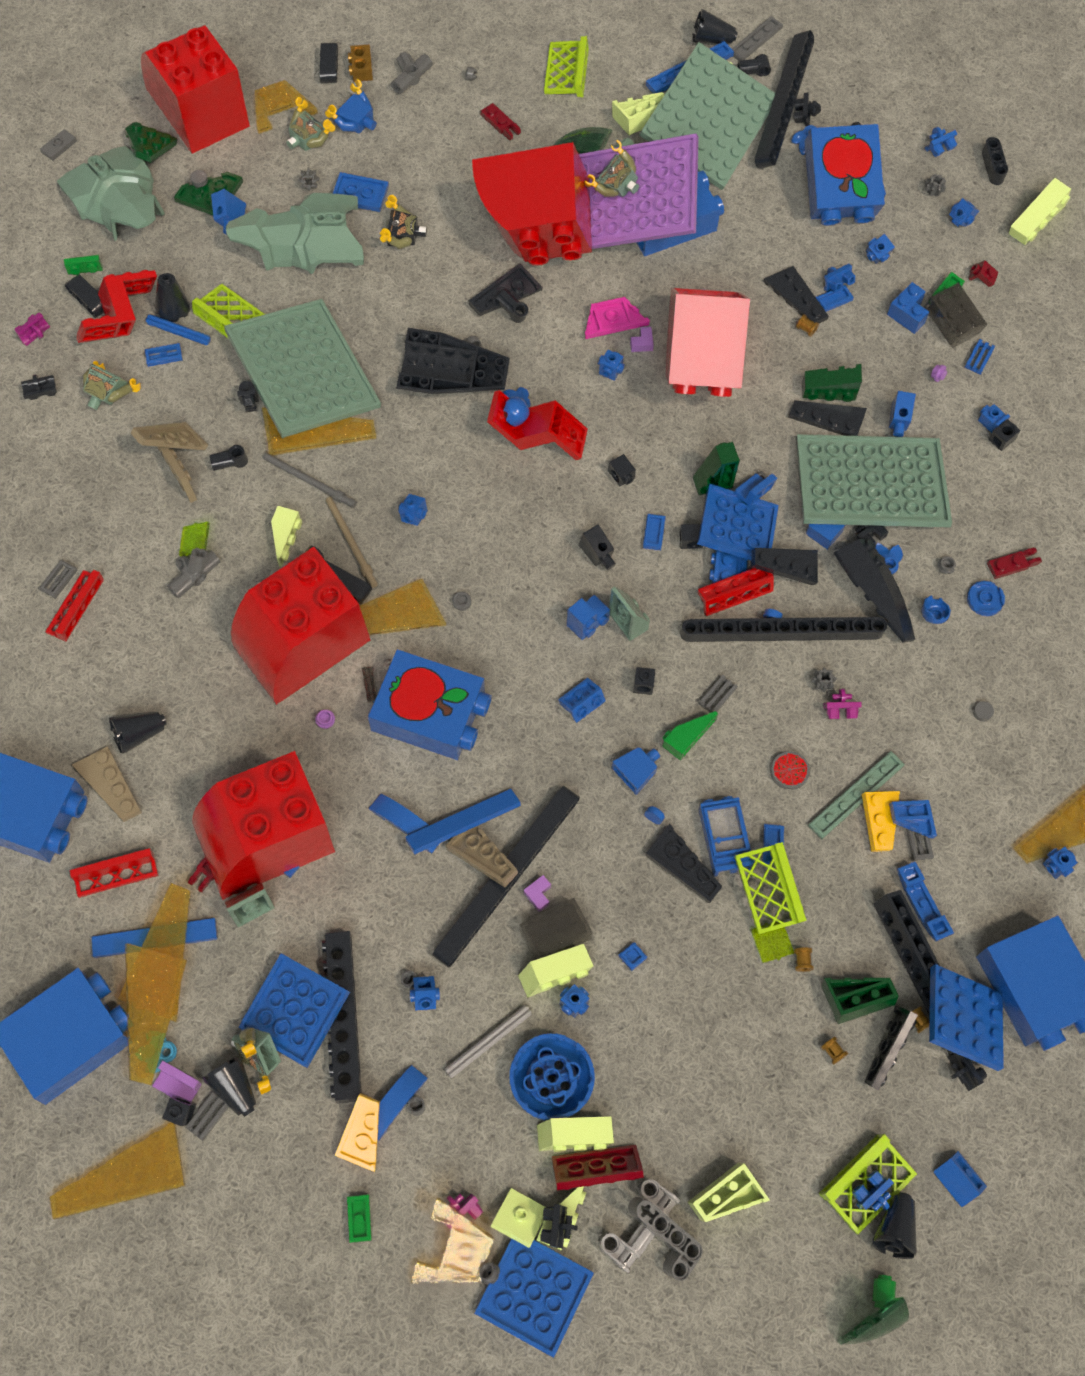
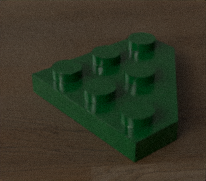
M133 122L125 128V135L129 138V144L134 149L135 156L150 163L177 145V138L172 137L168 133L156 131L154 128L143 126L138 122Z
M224 172L216 178L207 177L208 182L203 187H195L189 185V183L183 184L174 196V200L177 203L213 216L211 194L225 189L235 195L243 183V178L230 172Z

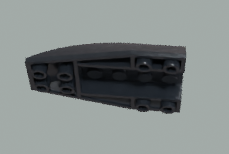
M408 328L402 370L399 372L396 389L428 394L505 390L510 358L445 333Z

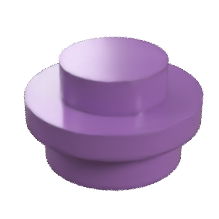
M936 365L931 373L934 381L939 382L946 377V366Z
M321 710L316 715V724L323 729L330 728L335 723V716L329 710Z

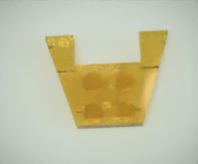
M286 80L255 90L258 134L272 130L268 116L297 107L295 103L297 97L302 98L301 104L303 100H306L308 103V107L302 109V112L306 111L312 116L318 114V110Z
M436 1198L430 1219L451 1225L452 1228L440 1266L437 1267L417 1261L411 1283H439V1281H452V1283L481 1282L479 1269L487 1262L494 1237L442 1199Z

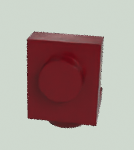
M984 260L971 267L968 279L972 281L978 277L988 287H991L995 284L999 272Z

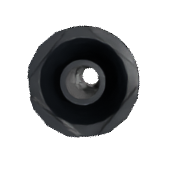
M701 9L694 25L696 34H692V42L720 44L725 41L727 44H732L733 41H736L738 32L734 26Z
M164 273L157 279L155 312L162 319L176 322L179 321V318L183 316L185 318L188 315L190 303L175 276L170 273Z
M159 712L118 715L109 718L110 728L115 736L113 737L122 754L127 753L164 730V726L167 725L164 715H160Z
M239 1054L202 1077L204 1082L238 1116L242 1114L245 1117L255 1110L253 1106L257 1103Z
M899 1193L893 1196L889 1204L890 1207L886 1210L873 1237L872 1245L883 1254H886V1250L893 1252V1257L912 1259L914 1255L916 1256L917 1252L915 1201L909 1194Z

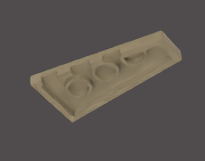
M186 422L134 427L131 431L132 436L137 442L145 446L206 450L208 446Z
M157 447L175 478H177L181 488L185 491L190 503L196 501L197 498L189 483L192 479L187 470L183 471L184 466L180 459L176 460L177 455L174 450H169V447Z
M108 746L71 764L123 822L142 813Z
M478 826L454 836L446 844L448 851L503 887H506L518 874L514 865L499 851L493 841Z

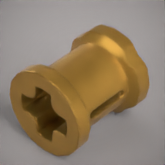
M805 314L796 325L797 329L807 332L810 337L819 327L818 322L814 323Z
M802 947L794 949V954H796L797 958L796 971L808 972L814 970V966L811 965L812 948Z
M921 1006L912 1011L918 1015L915 1025L918 1034L930 1025V1021L922 1012L923 1008Z
M833 1037L821 1046V1049L825 1050L833 1060V1065L849 1054L837 1043L836 1037Z

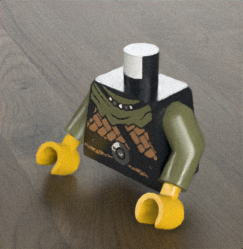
M389 195L385 205L387 208L393 207V210L390 213L388 229L383 228L380 232V241H387V246H394L398 249L415 245L416 236L426 237L427 227L418 226V217L404 209L399 203L396 204L397 198L394 195Z

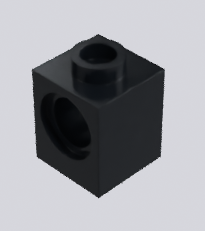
M1007 419L993 430L988 440L1000 451H1003L1016 440L1021 430Z
M624 454L610 461L608 465V472L619 487L634 481L636 469Z
M682 524L680 526L681 549L703 548V546L697 544L701 524Z
M636 667L633 693L652 695L655 669Z
M180 1096L171 1097L162 1119L179 1126L187 1125L192 1118L197 1103Z

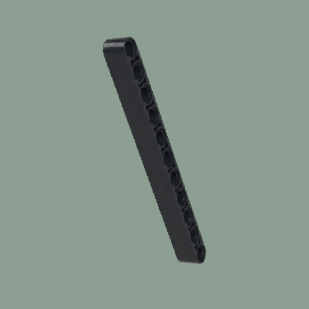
M811 30L795 34L755 155V164L758 169L776 165L814 45V34Z
M882 617L688 619L683 622L680 635L686 642L877 640L884 635L887 629V622ZM818 627L823 628L825 631L818 630ZM836 627L842 628L843 631L837 630ZM727 628L731 630V632H726L723 629ZM747 628L750 632H745L742 629ZM761 628H766L768 632L762 631ZM780 628H785L787 631L784 632ZM799 628H804L806 631H801ZM686 629H691L694 632L689 633L686 631ZM704 629H710L712 632H706Z
M565 786L561 787L507 856V859L517 869L518 874L506 887L490 878L436 947L432 956L448 968L453 965L576 806L580 796Z

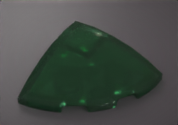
M603 127L576 129L559 138L554 145L573 142L578 154L604 150L613 130Z
M903 1297L891 1299L876 1313L868 1315L838 1340L839 1344L848 1345L868 1342L883 1337L904 1325L909 1320V1310Z

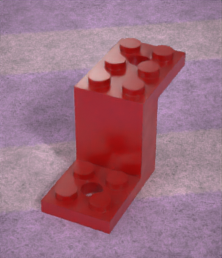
M142 270L138 273L126 272L122 275L109 274L103 277L98 295L105 316L99 319L87 318L81 321L76 335L78 343L130 335L136 319L128 296L151 292L157 278L155 270Z
M500 390L494 392L487 423L517 448L524 450L555 442L573 459L579 460L582 458L588 428L556 400L529 407V417L517 427L510 425L506 421L508 414L503 411L506 400L509 398Z

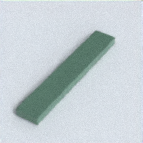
M890 751L810 822L808 826L821 839L825 838L863 804V793L876 792L901 770L905 764Z

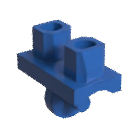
M934 128L932 135H930L932 141L930 145L925 147V150L927 152L931 150L933 155L937 157L945 152L942 147L943 144L947 151L954 149L957 146L954 138L957 135L956 130L946 134L945 129Z
M847 264L838 269L835 267L828 268L827 275L824 276V290L826 292L831 290L838 292L843 288L844 283L848 285L854 284L855 275L852 273V265Z
M873 1171L866 1178L873 1186L869 1191L862 1184L852 1191L858 1201L856 1206L859 1209L863 1208L865 1210L870 1206L874 1211H877L880 1207L887 1210L890 1207L887 1200L891 1195L886 1190L894 1182L890 1178H884L878 1171Z

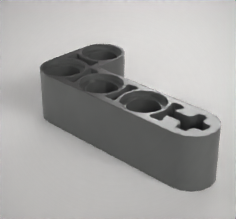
M640 1197L633 1198L628 1205L631 1216L671 1249L663 1263L664 1272L678 1281L685 1280L700 1260L703 1252L702 1246L652 1202ZM640 1208H642L644 1211H646V1212H648V1213H647V1214H643V1213H642V1210H641ZM659 1218L660 1223L655 1227V1221ZM675 1231L676 1236L674 1240L671 1241V1235ZM691 1245V1251L687 1254V1248ZM677 1264H679V1269L675 1273L674 1268Z

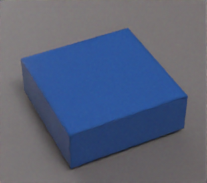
M635 942L618 955L631 971L647 959V956Z

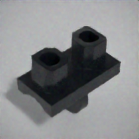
M809 92L804 93L803 98L796 99L795 108L798 112H794L795 122H804L805 127L809 126L811 116L815 117L821 112V105L817 101H812V103L809 101Z
M33 375V379L21 381L23 397L25 399L35 400L39 396H54L57 393L53 375L40 378L37 375Z
M243 381L239 385V391H237L240 403L244 405L246 413L257 411L255 402H259L254 385L250 381Z
M857 525L858 528L855 529L856 533H858L857 540L869 538L874 544L876 541L871 536L875 535L882 541L889 533L884 526Z
M956 1053L948 1057L952 1064L951 1067L955 1074L950 1076L952 1080L958 1077L968 1091L984 1083L983 1080L987 1077V1074L981 1067L976 1069L972 1063L973 1060Z
M554 1204V1207L544 1208L543 1220L552 1221V1229H542L540 1241L550 1244L552 1247L563 1249L564 1239H570L571 1231L578 1230L577 1225H572L573 1216L567 1215V1207L561 1204Z

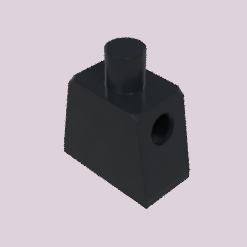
M599 524L584 532L579 542V547L596 567L602 563L607 571L616 565L611 558L614 547Z

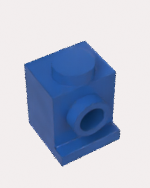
M995 404L991 407L986 405L980 411L981 416L978 421L992 433L1004 421L1009 420L1010 415L1003 413Z

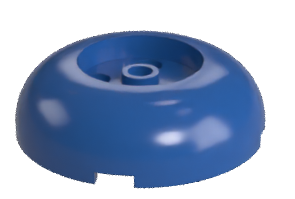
M543 1034L530 1039L518 1050L510 1067L509 1078L513 1096L522 1109L538 1119L549 1120L551 1118H569L584 1107L593 1091L595 1073L589 1054L578 1042L561 1034ZM561 1061L563 1068L557 1070L554 1067L555 1062ZM535 1068H542L543 1074L541 1076L535 1075ZM554 1076L556 1078L555 1082L551 1083L548 1081V1077ZM562 1082L569 1083L570 1087L568 1090L561 1089L560 1085ZM547 1088L549 1095L546 1097L542 1096L540 1090Z

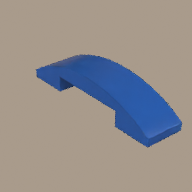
M380 794L369 807L370 811L383 820L386 819L407 835L430 826L410 810L383 794ZM439 844L426 850L432 854Z
M916 861L898 868L897 872L904 891L920 922L933 940L936 942L953 935L954 932L945 915H941L923 882L925 878Z
M412 1065L380 1101L378 1142L406 1104L416 1095L428 1079Z

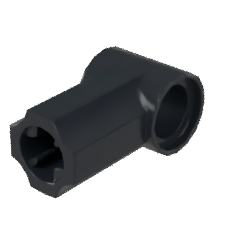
M760 54L755 59L739 60L737 64L738 68L746 74L757 73L758 76L762 77L769 75L771 72L769 59L765 54Z
M507 289L503 290L495 301L510 314L512 321L515 323L523 322L528 314V306L524 302L518 301ZM516 310L521 311L523 315H519Z
M233 445L228 451L209 456L213 471L232 466L242 468L248 463L247 455L241 445Z

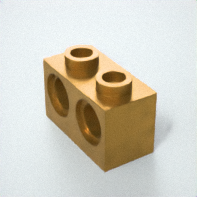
M370 44L350 46L351 53H348V61L352 63V65H349L350 76L353 75L354 82L357 79L360 81H373Z

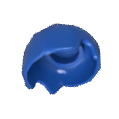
M511 397L506 400L503 410L508 414L506 421L510 425L518 427L529 417L528 405L520 397Z
M931 595L924 600L921 612L927 622L942 624L949 619L951 610L942 598L933 599Z

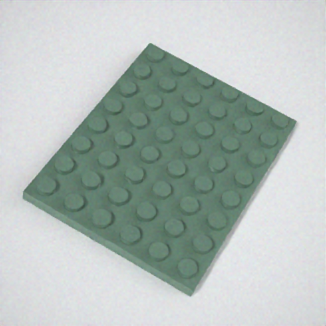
M698 42L639 136L651 142L697 133L699 137L698 171L703 170L709 182L723 190L769 115L775 93Z
M322 299L225 326V332L282 438L381 408L379 398Z
M797 434L796 445L803 524L951 527L952 518L940 438Z

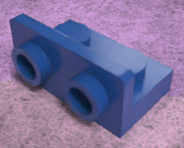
M716 550V553H712L711 564H714V570L710 569L709 580L712 581V584L736 575L737 556Z
M586 678L559 698L558 701L562 707L571 713L573 720L577 723L603 704L605 697L602 689L589 678Z

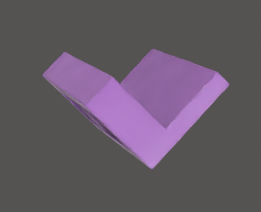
M162 1061L158 1067L161 1072L152 1087L170 1097L180 1096L192 1101L202 1084Z

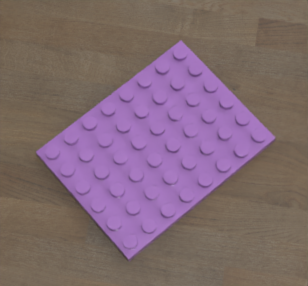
M697 133L621 147L634 159L637 169L635 174L638 177L636 183L639 184V189L634 194L628 191L624 197H604L594 190L593 186L589 187L592 249L696 233L699 139ZM612 149L579 154L587 174L593 175L597 183L596 179L615 154L619 155V153L614 152Z

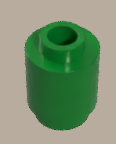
M878 1275V1279H874L872 1301H874V1307L892 1310V1305L895 1304L896 1282L892 1281V1276Z

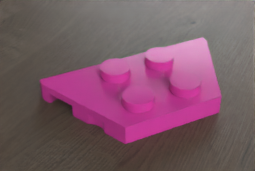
M625 297L591 304L585 339L648 326L650 320L647 317L644 318L639 313V309L631 305L630 301Z

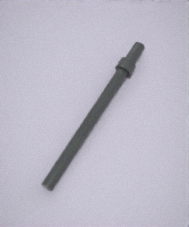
M267 452L263 455L264 460L327 493L337 502H343L352 508L356 506L357 502L345 496L344 492L334 490Z

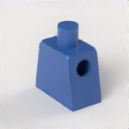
M223 189L211 194L214 220L223 226V233L226 234L228 222L245 215L246 203Z
M898 391L891 404L889 428L894 429L893 436L903 437L904 431L908 429L911 423L915 393Z
M638 747L614 760L612 769L637 795L655 775L657 765L654 762L660 758V754L654 748L645 753Z

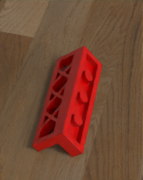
M753 568L699 588L698 595L704 603V614L709 616L773 592L774 576L772 573ZM768 584V587L760 589L763 585ZM717 603L714 607L709 608V605Z
M94 569L91 573L85 570L82 571L46 629V634L65 642L68 640L104 581L99 571ZM85 577H88L85 584L82 585V582L85 579ZM78 593L77 597L73 601V596ZM66 609H69V610L67 611V613L65 614V616H64V615H63L64 611H65ZM59 624L56 631H52L54 627Z
M150 848L70 870L71 878L75 881L78 898L159 876L154 853ZM151 862L153 872L143 874L139 871L143 864ZM125 869L134 871L129 879L124 880L119 877ZM109 874L114 877L110 884L103 885L99 882L103 875ZM90 880L94 882L89 890H81V881Z

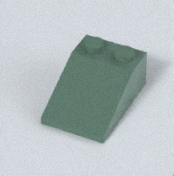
M616 587L611 588L610 616L629 641L648 630L649 617L646 613L641 612L634 598L631 599L627 593Z
M262 882L250 885L246 891L241 894H233L225 901L226 908L238 928L275 908Z

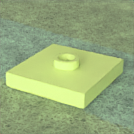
M511 1188L491 1227L530 1248L544 1221L543 1210L546 1207Z

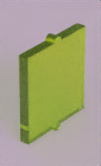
M208 521L202 523L195 522L193 525L183 527L179 556L191 555L192 550L195 548L206 550L210 526Z
M765 923L761 928H768L770 924ZM785 927L758 934L756 928L751 929L762 963L776 959L779 961L782 957L794 954Z

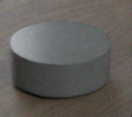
M195 170L190 175L191 183L195 187H203L208 182L207 174L203 170Z
M458 592L453 596L452 601L455 609L464 611L471 606V597L468 593Z
M985 701L977 703L973 709L974 717L982 722L988 721L994 714L993 706Z

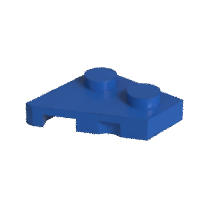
M929 800L898 801L889 804L894 824L931 839L937 836Z

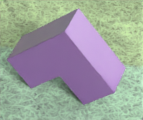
M640 327V337H631V352L653 351L654 344L651 327Z
M542 875L524 889V895L539 912L549 905V901L543 893L551 888V884Z

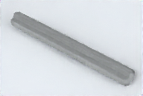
M524 1005L445 1068L448 1076L453 1078L531 1016V1010Z

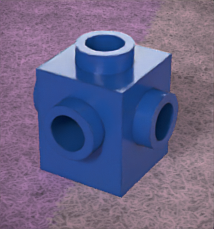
M962 198L959 203L957 202L951 208L949 215L953 218L951 221L956 226L966 227L972 224L979 210L971 202Z
M884 234L878 239L875 237L868 243L866 255L870 261H874L876 264L880 261L883 263L890 257L889 254L894 250L895 246Z
M607 350L605 355H601L598 361V365H600L599 374L615 381L618 374H621L624 369V356Z
M408 494L403 503L399 505L398 511L401 521L418 526L428 511L425 498Z
M1063 847L1061 850L1055 848L1047 854L1049 858L1043 862V865L1054 879H1057L1061 875L1067 877L1075 871L1072 867L1078 862L1075 855L1070 850H1067L1066 847Z
M434 976L413 978L414 989L410 990V1002H414L415 1011L436 1009V1000H440L439 987L435 988Z
M575 984L571 988L566 987L560 994V997H562L560 999L561 1010L566 1015H572L574 1018L578 1014L583 1015L589 1008V993L583 987H577ZM575 996L579 1000L577 1002H573L571 1000V997Z

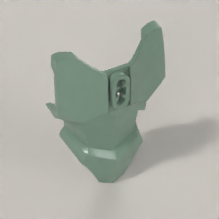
M126 146L111 149L100 154V156H91L87 164L84 162L64 174L57 181L61 191L73 202L81 219H89L105 225L112 232L114 241L118 237L116 223L140 229L156 220L155 214L161 216L165 214L156 197L152 195L154 180L149 168L142 159L137 158L134 152Z
M312 193L305 196L300 205L291 206L290 211L268 215L266 211L256 208L245 215L229 221L226 226V234L230 241L249 246L261 253L267 271L274 267L295 266L313 274L316 266L321 263H353L355 266L364 264L363 248L346 225V213L352 209L358 210L357 196Z

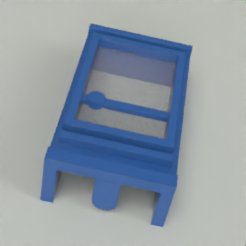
M727 796L718 801L713 799L705 800L700 803L698 810L713 876H718L719 872L728 870L730 873L738 872V867L734 856L751 851L739 797ZM749 857L741 858L743 867H748V870H750L754 860Z

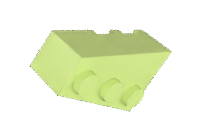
M660 92L643 95L642 99L636 100L627 98V101L619 103L617 100L612 101V116L628 135L634 134L644 128L665 94Z
M584 944L529 962L518 976L527 998L557 985H564L576 977L577 979L589 975L588 971L593 967V963Z
M611 1117L551 1118L537 1125L539 1151L553 1150L554 1152H561L573 1148L574 1151L587 1150L586 1147H594V1150H605L607 1145L614 1143Z
M737 1163L689 1200L688 1204L700 1221L708 1222L741 1209L770 1201V1199L744 1163Z

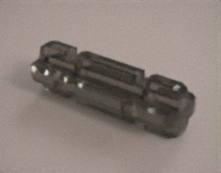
M363 667L362 674L367 702L374 703L377 694L372 667Z

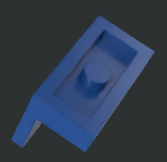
M755 474L736 488L734 493L748 506H751L772 489L777 477L771 474L763 479L758 474Z
M959 1151L934 1170V1174L961 1207L979 1196L987 1187Z

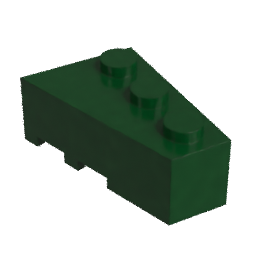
M856 364L855 368L845 369V366H839V370L828 371V368L805 371L802 380V398H808L809 400L825 399L827 401L843 400L844 402L855 401L862 383V364Z
M723 442L716 445L692 477L699 496L707 493L709 484L725 489L733 488L740 462L733 442Z
M824 978L822 983L823 992L837 1024L895 1006L899 997L891 978Z

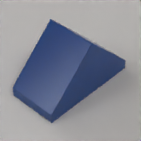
M808 524L806 534L828 550L842 534L845 525Z

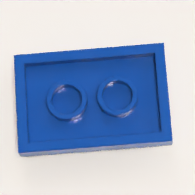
M340 172L333 194L357 196L358 208L380 212L389 183L388 181Z

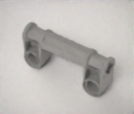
M653 1179L642 1181L638 1186L639 1196L652 1202L668 1217L675 1204L680 1202L673 1193ZM647 1183L651 1184L654 1188V1193L651 1196L646 1195L644 1192V1186ZM659 1218L655 1221V1227L660 1223ZM640 1223L626 1243L617 1235L607 1233L600 1237L599 1248L619 1268L628 1274L631 1265L636 1258L641 1257L655 1235ZM608 1237L613 1238L615 1242L612 1250H607L604 1245L605 1239Z

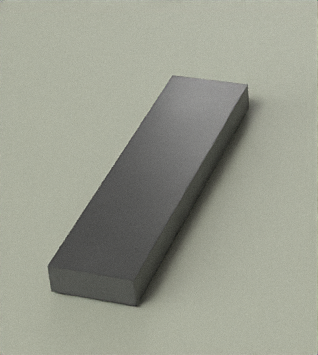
M772 16L769 17L732 48L734 51L733 57L738 61L745 60L783 28V24Z

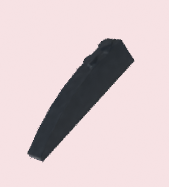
M869 538L858 539L835 551L834 555L856 588L860 586L866 593L864 595L866 600H871L877 606L876 612L888 619L887 625L902 643L914 641L915 636L903 596L890 569L885 563L884 557L879 554L874 542Z

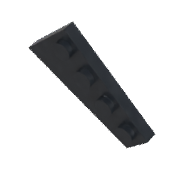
M520 263L470 299L468 304L479 316H482L502 307L495 299L505 289L517 300H521L542 291L543 287Z
M794 266L764 278L763 282L767 286L772 287L777 295H781L786 300V303L798 310L801 316L807 315V318L814 323L828 320V314Z
M794 400L788 418L843 436H858L867 408Z
M754 548L751 550V567L805 584L816 585L818 583V550Z
M671 824L666 827L646 852L645 856L709 904L722 888V885L707 867H704L698 860L697 855L688 848L686 842L674 831Z

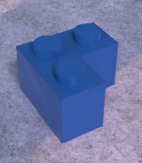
M912 282L891 303L887 315L915 334L925 324L929 311L920 305L926 291Z
M595 595L586 602L581 598L568 609L567 626L581 640L585 637L589 638L595 633L598 626H604L609 621L610 609Z

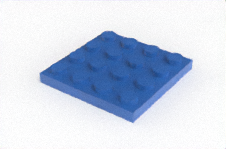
M709 484L697 544L751 561V550L754 548H772L779 505L758 499L751 506H748L734 491Z
M281 953L238 1028L244 1030L252 1027L270 1033L277 1051L308 1068L350 992Z
M937 964L930 967L929 1042L996 1071L1004 1069L1003 1000L999 992Z
M511 1239L498 1265L500 1268L498 1280L494 1284L489 1283L474 1314L554 1358L594 1272L535 1240L530 1248Z

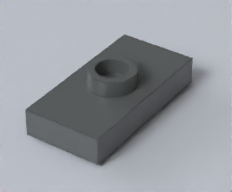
M64 129L41 147L40 150L41 153L54 161L75 144L77 140L76 137Z

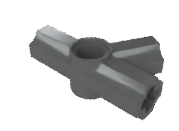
M406 52L400 53L397 57V62L402 73L391 82V87L397 94H400L410 85L418 84L419 77L433 66L430 57L424 54L414 62L410 54Z
M193 549L189 563L183 567L181 574L167 585L168 589L175 597L180 598L191 587L200 585L206 579L207 574L221 563L220 559L212 550Z

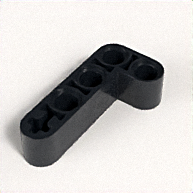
M310 545L306 551L315 546ZM316 548V550L324 559L323 553L318 548ZM325 560L355 600L362 605L372 591V587L362 579Z

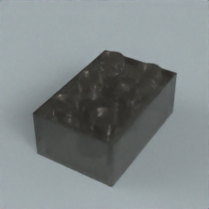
M959 282L932 296L924 306L952 348L980 334L987 326L986 321Z
M575 898L519 924V930L534 960L581 945L591 940L593 932Z

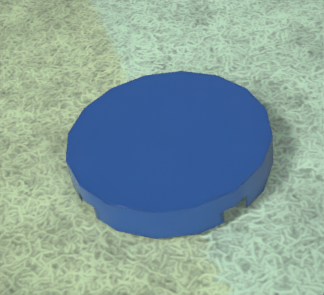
M980 581L976 582L968 591L967 602L975 613L982 616H992L1001 611L1005 603V595L1000 587L998 588L995 583Z

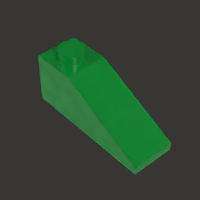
M714 711L678 725L672 731L668 730L662 738L664 740L662 747L681 761L717 720L718 713Z

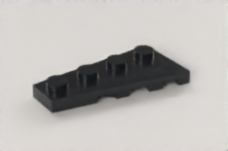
M895 1006L893 1010L896 1013L894 1021H889L886 1029L889 1030L888 1036L881 1040L878 1047L880 1056L874 1058L864 1082L878 1091L885 1084L888 1071L895 1065L899 1050L905 1046L909 1031L916 1025L918 1015L899 1006Z

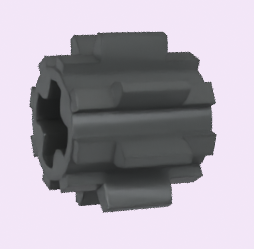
M309 167L307 171L301 170L300 174L302 177H299L298 181H301L302 188L307 187L309 191L311 187L317 188L318 184L316 181H319L320 177L316 175V170L311 171Z
M934 174L930 179L927 178L925 191L930 196L935 195V197L939 196L941 192L944 193L946 189L945 178L940 174Z
M823 667L822 671H815V677H813L811 682L816 685V690L821 689L825 693L826 689H833V683L837 679L832 674L833 670H826Z

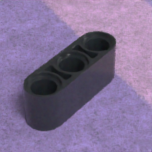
M321 43L320 83H337L338 45L337 43Z
M989 137L982 150V156L989 181L994 185H1001L1007 175L1008 166L1000 140L995 137Z
M80 274L64 284L68 292L94 318L104 312L98 292Z

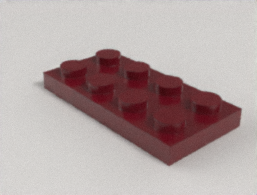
M636 1144L605 1150L552 1156L557 1190H569L576 1187H590L597 1184L644 1178Z

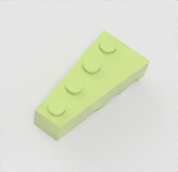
M1054 178L1011 225L1009 234L1024 245L1029 241L1032 242L1037 233L1043 230L1048 222L1066 206L1070 199L1071 188Z

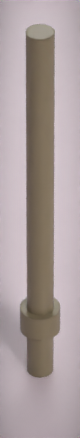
M332 497L326 498L325 501L361 567L360 571L363 577L367 578L372 588L377 587L378 583L373 576V570L370 565H367Z

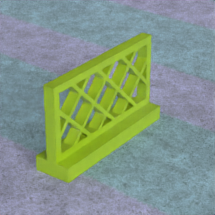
M581 36L580 41L550 42L544 94L576 93L577 97H584L589 53L587 36ZM571 47H578L573 52L569 50ZM553 48H561V50L556 53ZM563 53H568L569 55L564 59L561 57ZM572 58L576 60L572 64L568 63V61ZM555 59L560 60L556 65L552 63ZM565 64L567 68H565L563 71L560 70L559 68ZM572 70L574 74L569 77L566 73ZM554 71H557L559 73L555 77H552L550 75ZM563 76L566 80L562 83L558 82L557 80ZM570 82L573 84V87L566 88L565 85ZM553 83L557 85L555 88H549Z
M220 284L203 298H195L192 301L193 313L227 338L225 326L233 324L230 320L243 321L265 315L223 284ZM224 291L227 293V296H217V294ZM215 301V305H207L205 303ZM217 301H228V305H217ZM230 301H238L240 305H230ZM217 310H228V315H221ZM230 310H240V315H230ZM242 310H250L253 312V315H242Z
M783 842L734 856L758 934L807 921ZM770 851L772 860L769 865L759 860L763 852ZM749 857L754 860L750 870L743 867L741 858ZM757 863L767 868L763 877L753 873ZM769 870L777 873L778 879L775 885L765 880ZM750 875L761 880L756 890L748 885L747 881ZM763 882L773 887L768 897L758 892ZM776 889L783 893L784 899L781 904L771 899ZM756 895L766 899L762 910L754 905L753 901ZM769 902L779 907L774 917L764 912ZM781 909L789 913L791 921L784 923L777 919ZM762 915L772 919L768 928H761L759 920Z
M877 1134L819 1192L820 1196L828 1201L857 1235L883 1208L880 1207L877 1211L852 1209V1183L855 1180H863V1186L867 1189V1168L870 1165H877V1171L881 1175L882 1165L892 1166L891 1180L894 1184L890 1193L891 1197L887 1200L889 1204L893 1196L897 1195L917 1175L890 1144V1140L885 1134ZM886 1149L892 1153V1163H882V1153ZM896 1166H903L909 1173L903 1180L896 1179ZM840 1195H848V1208H840L835 1200ZM852 1211L862 1212L863 1221L858 1227L852 1222Z

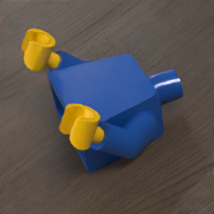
M357 79L355 83L358 87H355L353 83L350 85V89L353 92H357V95L353 94L338 110L334 105H330L325 111V115L328 118H333V121L342 131L361 133L366 127L374 130L377 122L373 120V108L364 91L360 89L362 83Z

